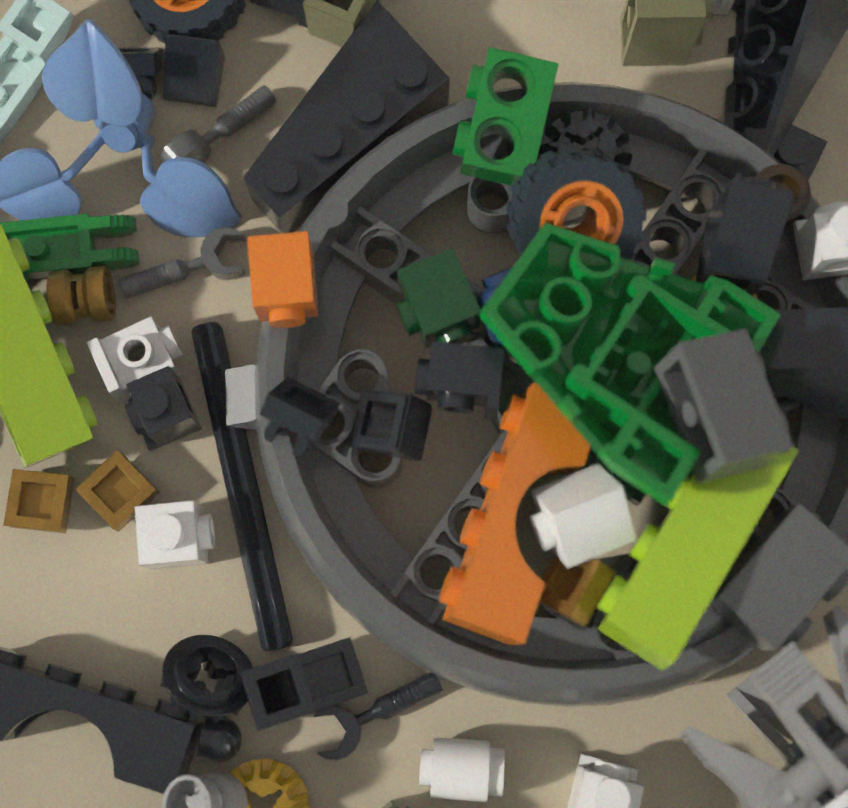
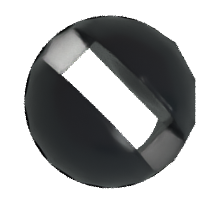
M206 716L200 734L196 759L220 763L234 757L242 744L241 732L237 724L226 716L215 724L211 717Z

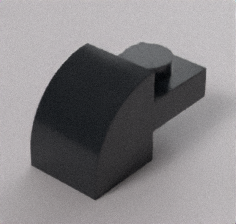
M350 637L239 673L257 732L368 693Z

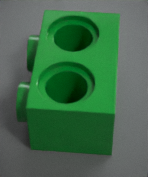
M492 47L488 49L485 65L473 63L465 96L467 99L476 101L472 122L460 120L452 155L463 157L460 174L513 186L515 180L519 181L525 173L523 169L530 163L534 164L537 161L559 63ZM501 79H513L522 86L524 97L515 102L504 101L497 96L493 85ZM491 134L501 135L510 143L512 153L501 160L491 159L482 151L480 141Z

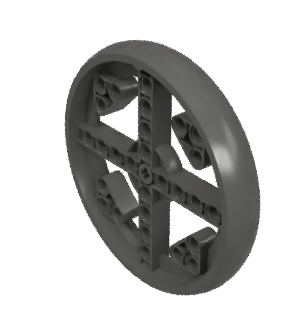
M580 82L554 83L543 134L547 125L560 118L566 110L570 112L583 111L591 106L595 112L605 116L613 114L616 123L624 132H629V144L633 157L628 173L631 176L655 183L671 191L643 230L645 233L642 242L637 244L633 251L635 255L631 261L650 266L654 259L658 258L674 263L672 274L677 275L704 236L706 219L731 180L739 181L747 177H756L764 168L774 164H781L748 137L726 123L691 106L653 93L615 85ZM522 86L494 90L499 98L507 102H515L524 97ZM471 99L460 100L423 116L383 140L354 163L326 192L301 226L299 232L308 231L313 247L319 316L305 318V324L292 328H274L269 326V321L262 322L255 368L256 427L261 459L270 490L291 539L313 574L335 601L371 635L403 658L427 671L483 694L523 703L564 707L613 705L652 698L695 684L732 666L758 647L710 604L707 606L676 661L664 670H660L623 645L610 642L604 633L597 629L607 614L597 606L584 627L542 605L543 609L553 618L534 617L526 642L520 645H508L442 620L447 604L439 602L441 590L427 587L422 582L420 571L423 564L432 558H443L452 566L460 569L468 546L460 543V536L455 530L454 521L462 512L471 511L472 508L481 509L488 490L487 487L480 485L484 467L493 450L501 452L508 432L500 428L505 408L513 394L520 396L521 393L535 382L520 364L513 362L508 357L506 347H496L492 344L486 329L480 332H473L474 336L462 345L505 349L499 410L496 419H491L500 436L414 558L397 543L382 525L365 499L357 481L370 488H383L391 485L401 472L402 459L392 457L390 465L384 471L370 473L360 466V458L364 451L349 447L361 392H355L347 386L349 376L358 369L372 370L377 374L378 381L371 390L391 392L386 366L376 353L367 349H356L346 353L339 360L346 323L360 289L365 283L394 304L403 301L404 297L399 288L397 270L433 255L401 233L432 206L468 187L467 216L470 223L477 230L484 233L508 231L509 215L506 213L507 204L497 210H489L478 202V198L486 193H496L501 195L507 203V201H511L513 194L511 191L512 186L460 174L463 157L452 155L460 120L472 122L476 101ZM491 134L480 141L482 151L491 159L501 160L512 153L510 143L501 135ZM594 137L593 140H589L584 145H579L576 142L571 144L576 149L584 150V147L596 150L598 138ZM812 194L807 208L795 221L809 219L815 213V210L821 207ZM684 197L699 199L703 203L706 212L703 214L689 212L683 206L681 199ZM579 205L572 208L565 216L564 222L581 217L587 211V205ZM794 222L785 225L768 279L756 293L757 299L773 310L848 307V275L803 280L793 229ZM655 240L668 242L674 248L676 257L671 259L658 257L652 252L650 242ZM379 249L390 250L397 256L396 261L386 268L371 266L367 259L370 254ZM467 278L471 290L476 298V295L483 288H481L480 286H478L477 284H475ZM286 377H290L340 402L341 404L336 415L341 416L345 421L342 432L336 438L327 440L318 437L299 457L293 454L294 447L298 441L297 434L283 427L280 435L270 443L264 438L265 427L270 420L259 415L267 394ZM788 397L785 402L775 401L777 407L784 415L799 404L800 410L795 448L799 452L789 467L781 488L776 489L767 505L772 510L774 521L785 509L800 503L848 545V420L840 417L834 419L817 412V408ZM590 447L585 465L579 469L590 467L598 457L592 447ZM692 468L687 474L688 477H690L693 473ZM755 525L726 576L764 534V530L759 529ZM629 553L597 559L616 572L611 582L616 575L627 581L638 563V560L629 555Z

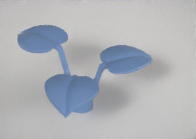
M92 19L84 21L75 33L52 53L44 66L42 83L49 100L62 114L80 122L94 119L95 126L100 130L95 139L71 166L62 172L55 159L42 149H19L3 157L0 160V208L19 220L78 215L82 206L81 195L77 188L68 181L73 179L104 144H107L112 150L122 153L141 148L143 176L151 184L143 191L140 197V204L146 215L163 230L184 237H206L208 233L217 228H232L236 226L241 220L242 214L235 207L230 192L222 178L208 165L190 157H176L164 161L156 173L153 168L152 147L155 139L147 133L155 118L154 105L146 95L142 94L134 72L118 47Z

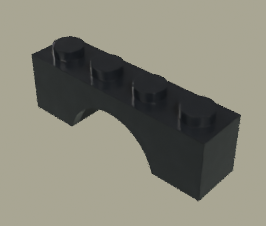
M0 647V741L17 739L41 716L51 711L64 710L79 714L88 719L104 735L111 750L115 779L164 794L173 780L188 774L204 722L191 720L187 709L181 705L171 706L170 700L162 698L158 699L156 707L135 701L137 690L109 681H103L101 689L79 683L82 673L64 666L48 663L45 672L25 666L27 655Z

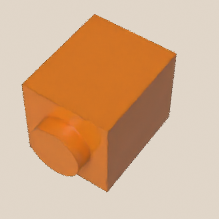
M308 231L247 237L252 307L259 321H269V326L274 328H292L305 324V318L318 317L314 254Z

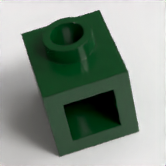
M454 248L397 270L398 284L404 300L396 303V306L409 336L419 333L425 349L431 347L432 341L463 344L474 336L472 330L480 327L481 318L479 315L481 310Z

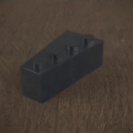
M378 0L243 177L253 202L281 233H292L301 227L326 192L354 163L383 140L419 118L449 105L450 78Z

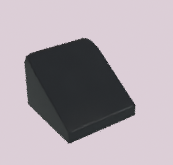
M172 34L167 35L163 78L164 100L217 107L225 61L219 41Z
M362 389L349 447L406 460L420 461L425 447L432 405L411 393Z

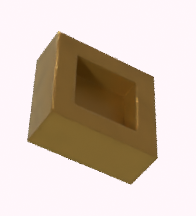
M116 450L75 489L109 526L118 532L135 517V506L149 504L160 493L119 450Z
M13 469L3 525L10 528L66 534L75 478L65 474Z
M555 554L541 578L545 585L539 603L585 627L616 572L595 558L567 568Z

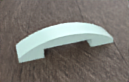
M15 0L0 21V32L4 35L0 40V143L18 122L43 84L42 73L45 64L52 53L64 43L74 17L73 14L53 0Z

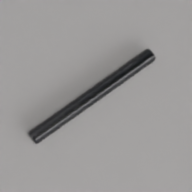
M207 322L193 327L191 334L260 645L264 651L271 652L292 645L293 637L246 430L226 426L225 370L231 369V363L223 328L218 322Z

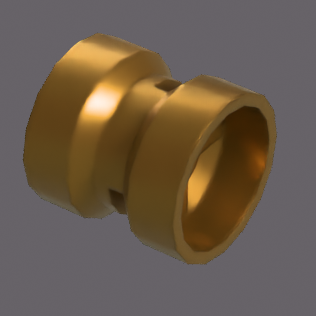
M107 265L89 267L83 274H73L68 269L48 273L46 285L47 300L52 320L57 327L74 325L80 318H91L95 322L113 321L115 319V289L112 275Z

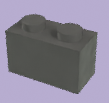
M746 329L680 342L654 367L680 438L701 451L691 467L697 484L763 468L793 448L788 434L787 420L783 412L777 407L765 377L763 360L759 353L754 350Z
M799 503L785 509L723 579L709 604L762 651L777 650L781 645L785 648L792 642L796 644L810 628L812 621L806 615L822 598L826 603L830 602L848 584V571L846 570L848 568V545Z

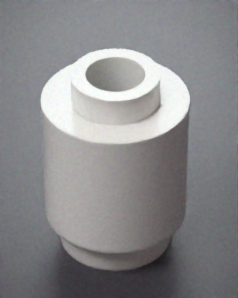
M434 737L433 749H421L419 785L431 786L430 798L487 802L488 796L502 797L505 750L501 747H490V741Z

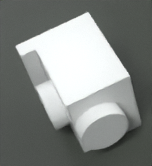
M835 202L817 208L809 219L798 220L793 223L803 280L848 275V202Z
M152 316L101 340L94 338L86 342L108 392L121 403L131 398L126 386L129 382L166 366H169L178 377L182 375L175 359L183 356V352L173 330L169 325L160 328ZM145 346L146 352L141 360L129 361L128 353Z
M580 753L567 808H640L644 786L636 782L638 769Z

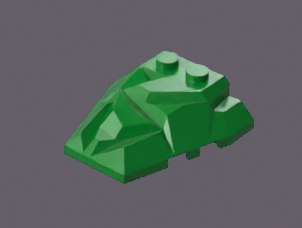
M544 223L483 307L479 317L541 387L609 469L667 506L673 500L701 451L680 438L654 367L680 342L742 329L747 330L754 350L759 353L781 314L730 281L710 275L705 283H700L672 274L674 263L655 258L650 266L620 257V249L617 245Z

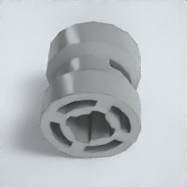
M213 773L205 776L189 774L177 777L169 784L162 802V808H247L248 806L246 791L241 781L235 776L226 773Z

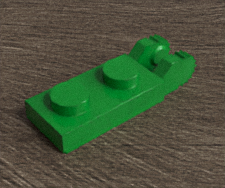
M87 213L0 223L7 239L17 237L23 247L30 267L29 270L22 272L25 280L47 278L49 272L68 269L73 274H83L89 267L107 265L109 270H120L139 265V255L136 249L118 247L115 249L95 250L94 236L114 238L135 234L137 226L136 218L133 216L122 214L90 217Z

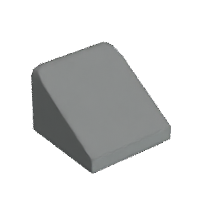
M254 364L225 370L226 426L257 431L255 415L256 365Z

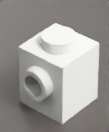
M599 464L531 490L537 514L530 516V523L537 542L543 551L552 549L567 568L636 541L623 486Z
M194 500L135 506L139 566L157 570L209 564L208 549H213L215 546V532L212 515L205 514L204 507Z

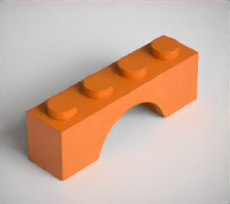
M536 382L521 393L520 396L513 394L508 401L500 423V428L508 431L500 453L492 451L480 480V485L488 488L480 510L476 508L471 509L461 533L460 543L468 546L460 569L454 566L450 568L439 597V602L447 604L442 620L508 645L525 644L545 585L526 564L518 548L515 534V519L518 505L526 490L536 479L549 475L570 474L583 467L591 447Z

